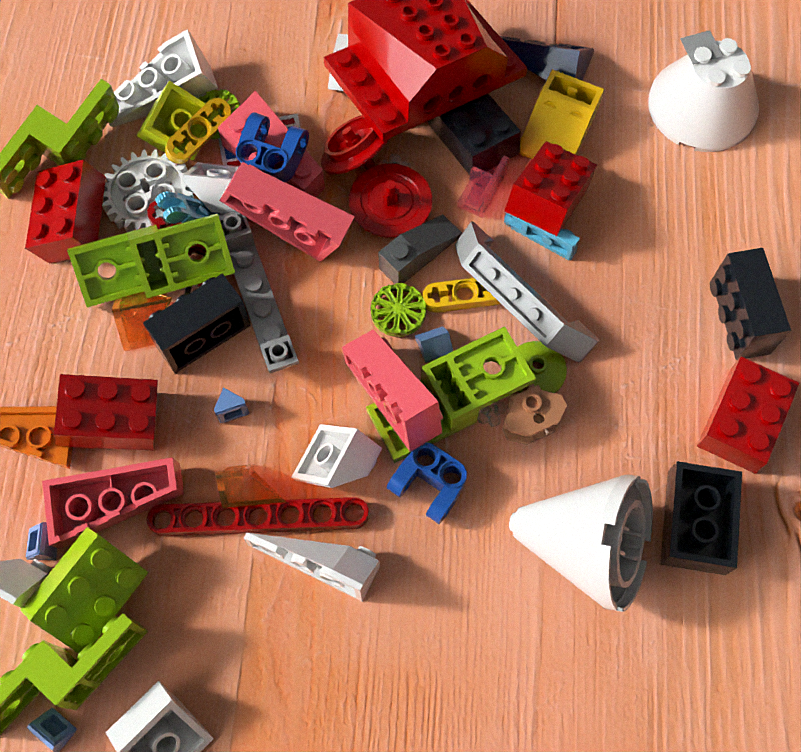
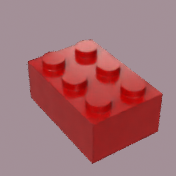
M545 141L514 182L504 211L558 236L587 192L597 164L589 161L586 157L575 155L557 144Z
M84 159L37 171L25 249L50 264L70 259L67 252L68 248L98 241L106 176Z
M741 356L727 375L697 447L754 474L757 473L768 463L800 383Z
M60 374L54 426L56 446L153 451L158 380Z

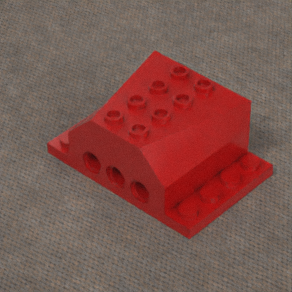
M353 0L348 3V47L324 57L326 69L382 142L525 77L527 73L525 64L468 0Z

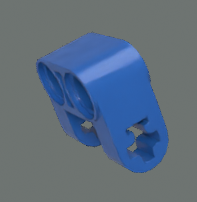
M255 112L251 113L236 147L237 159L241 163L253 165L260 171L283 182L289 181L294 176L306 150L309 140L308 130L294 125L291 126L279 148L264 143L270 128L269 117ZM257 152L256 157L248 161L249 156ZM284 161L282 167L274 170L276 163Z
M425 443L413 450L405 458L391 477L386 488L398 497H401L418 476L440 491L429 507L426 516L441 524L464 489L467 471L461 462L434 444ZM423 455H428L434 460V463L429 466H423L417 460ZM447 473H455L459 476L460 481L456 484H449L444 480L443 476Z

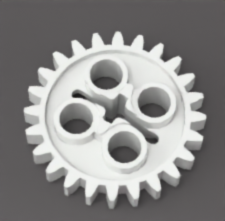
M156 149L151 156L147 155L146 150H142L141 157H137L134 152L131 153V160L129 161L121 157L122 165L120 167L114 164L111 165L114 174L105 173L108 182H105L102 206L110 221H114L118 229L125 227L127 232L152 226L147 215V209L160 193L170 191V193H180L194 198L193 191L183 181V174L188 171L185 163L181 165L175 164L167 158L165 153L160 157ZM160 209L156 210V218L161 217L166 225H171L170 222L165 221L164 213Z

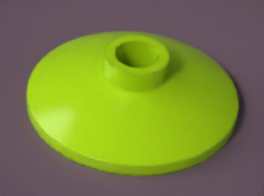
M530 341L519 345V351L536 377L535 383H533L534 386L539 385L541 390L556 393L562 387L567 374L566 362L562 354L546 347L540 341ZM539 362L543 365V368L536 369L532 363Z

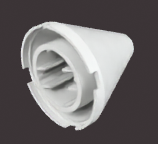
M622 475L522 506L512 513L509 529L513 532L515 539L603 608L624 612L630 607L639 591L647 561L641 560L644 541L651 542L653 509L650 487L646 480L640 479L641 476Z

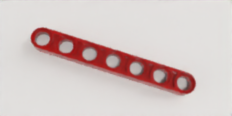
M356 497L161 504L149 511L146 520L149 528L158 536L358 529L364 526L369 518V510L365 501ZM352 505L360 506L364 511L363 517L358 521H350L345 516L348 507ZM321 506L328 507L332 511L331 518L323 523L316 521L313 516L315 510ZM291 507L296 508L300 512L299 519L292 524L285 523L282 520L284 510ZM256 509H264L268 514L267 520L261 525H254L250 522V515ZM224 510L235 512V521L229 526H222L218 523V517ZM199 511L203 514V522L198 527L187 526V516L191 512ZM163 512L169 513L171 515L170 524L166 528H156L154 525L156 516Z

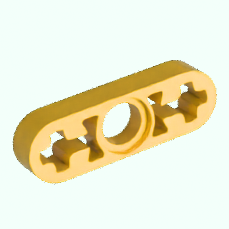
M221 98L209 100L169 138L165 148L167 158L175 164L187 162L218 132V127L231 115L230 105ZM220 108L223 111L221 116L217 115L210 123L207 119L210 118L213 109L218 110ZM195 124L202 125L206 130V135L204 137H196L191 133L190 127ZM185 139L189 141L183 151L184 154L182 152L177 154L173 152L175 146L179 147L184 143Z
M475 278L431 283L423 291L426 309L433 313L501 304ZM478 287H481V292H483V293H482V298H478V295H479V288H478ZM461 288H468L473 292L474 296L469 300H462L457 296V291ZM449 290H452V302H449ZM432 293H438V296L441 297L439 303L434 302Z

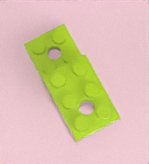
M100 79L67 124L39 105H36L0 152V193L9 199L13 193L19 192L27 174L39 166L42 155L59 166L85 160L86 152L91 145H96L100 141L103 134L102 130L108 123H112L119 114L120 107L112 86L103 79Z
M218 214L159 230L156 225L67 249L87 308L144 291L146 297L151 298L203 283L207 279L217 277L222 273L224 276L235 273ZM192 245H203L206 249L204 257L198 260L192 259L188 255L189 248ZM108 262L115 266L116 272L112 277L105 278L98 273V267L102 263Z
M505 326L422 366L420 382L438 400L439 409L443 415L441 420L442 433L426 443L434 444L476 423L479 410L535 383V375ZM493 361L499 364L501 371L497 374H489L484 370L483 366L485 363ZM373 403L366 406V411L394 463L406 458L411 452L404 445L376 404Z
M122 613L120 617H113L102 629L104 634L95 644H88L78 654L77 660L64 648L42 640L40 643L33 644L23 654V661L16 669L8 671L0 678V735L40 692L55 706L77 710L148 631L139 622Z

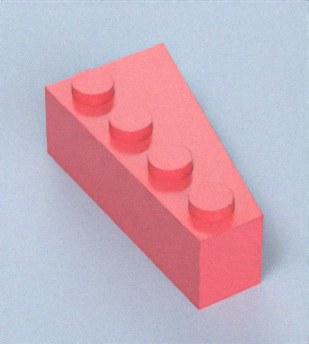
M256 91L218 127L223 147L235 156L242 130L249 115L253 112L267 116L270 119V128L264 143L280 148L288 131V128ZM305 150L294 176L285 183L317 197L325 189L323 169ZM257 152L252 153L249 156L248 161L253 160L256 157ZM284 161L276 163L274 170L282 167Z
M244 162L241 163L219 200L320 262L340 246L355 217Z
M373 329L342 347L347 366L410 452L442 433L441 420L443 415L439 409L438 400L411 372L404 361L393 352L390 343L385 337L381 338Z
M171 457L43 480L49 546L60 549L73 544L86 527L98 533L183 495L180 463Z

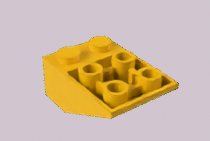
M552 69L521 138L520 155L533 159L545 141L557 144L577 155L599 109L604 89Z

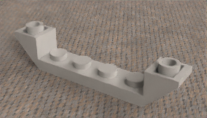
M237 211L219 215L235 270L234 275L269 373L299 364L257 252L247 218Z
M470 222L455 243L461 266L546 347L574 361L581 362L600 340L579 320L569 323L489 248L494 240L475 222Z

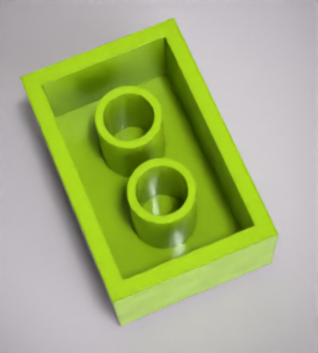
M86 527L20 610L32 623L79 654L88 644L95 643L102 634L104 626L116 616L149 572L100 535Z

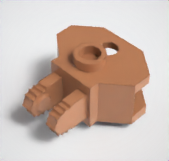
M534 384L523 388L524 391L517 394L515 392L506 397L509 401L507 407L509 412L505 418L502 430L509 441L528 445L554 433L567 407L561 394L541 390L539 385L534 386Z

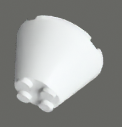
M730 38L716 41L723 57L710 60L712 57L710 49L699 47L696 49L694 57L701 63L693 65L687 54L663 69L651 86L648 98L651 118L661 133L677 145L681 142L695 147L694 151L699 152L723 151L741 143L751 133L757 122L759 102L751 65L745 52L738 47L735 40Z

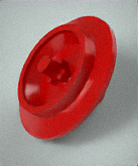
M363 115L352 118L338 127L327 139L324 153L321 157V167L328 174L346 173L361 165H364L368 170L376 165L372 158L385 146L389 139L382 142Z
M381 164L366 170L355 180L349 194V207L351 214L355 216L354 220L364 230L376 236L395 238L423 224L427 220L432 208V193L427 181L414 169L400 164Z

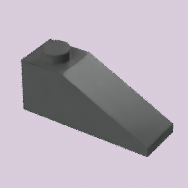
M442 214L400 234L378 252L379 269L394 284L405 283L458 240L462 232Z

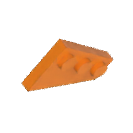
M56 406L0 407V447L67 469L71 467L73 447L56 446L54 439Z

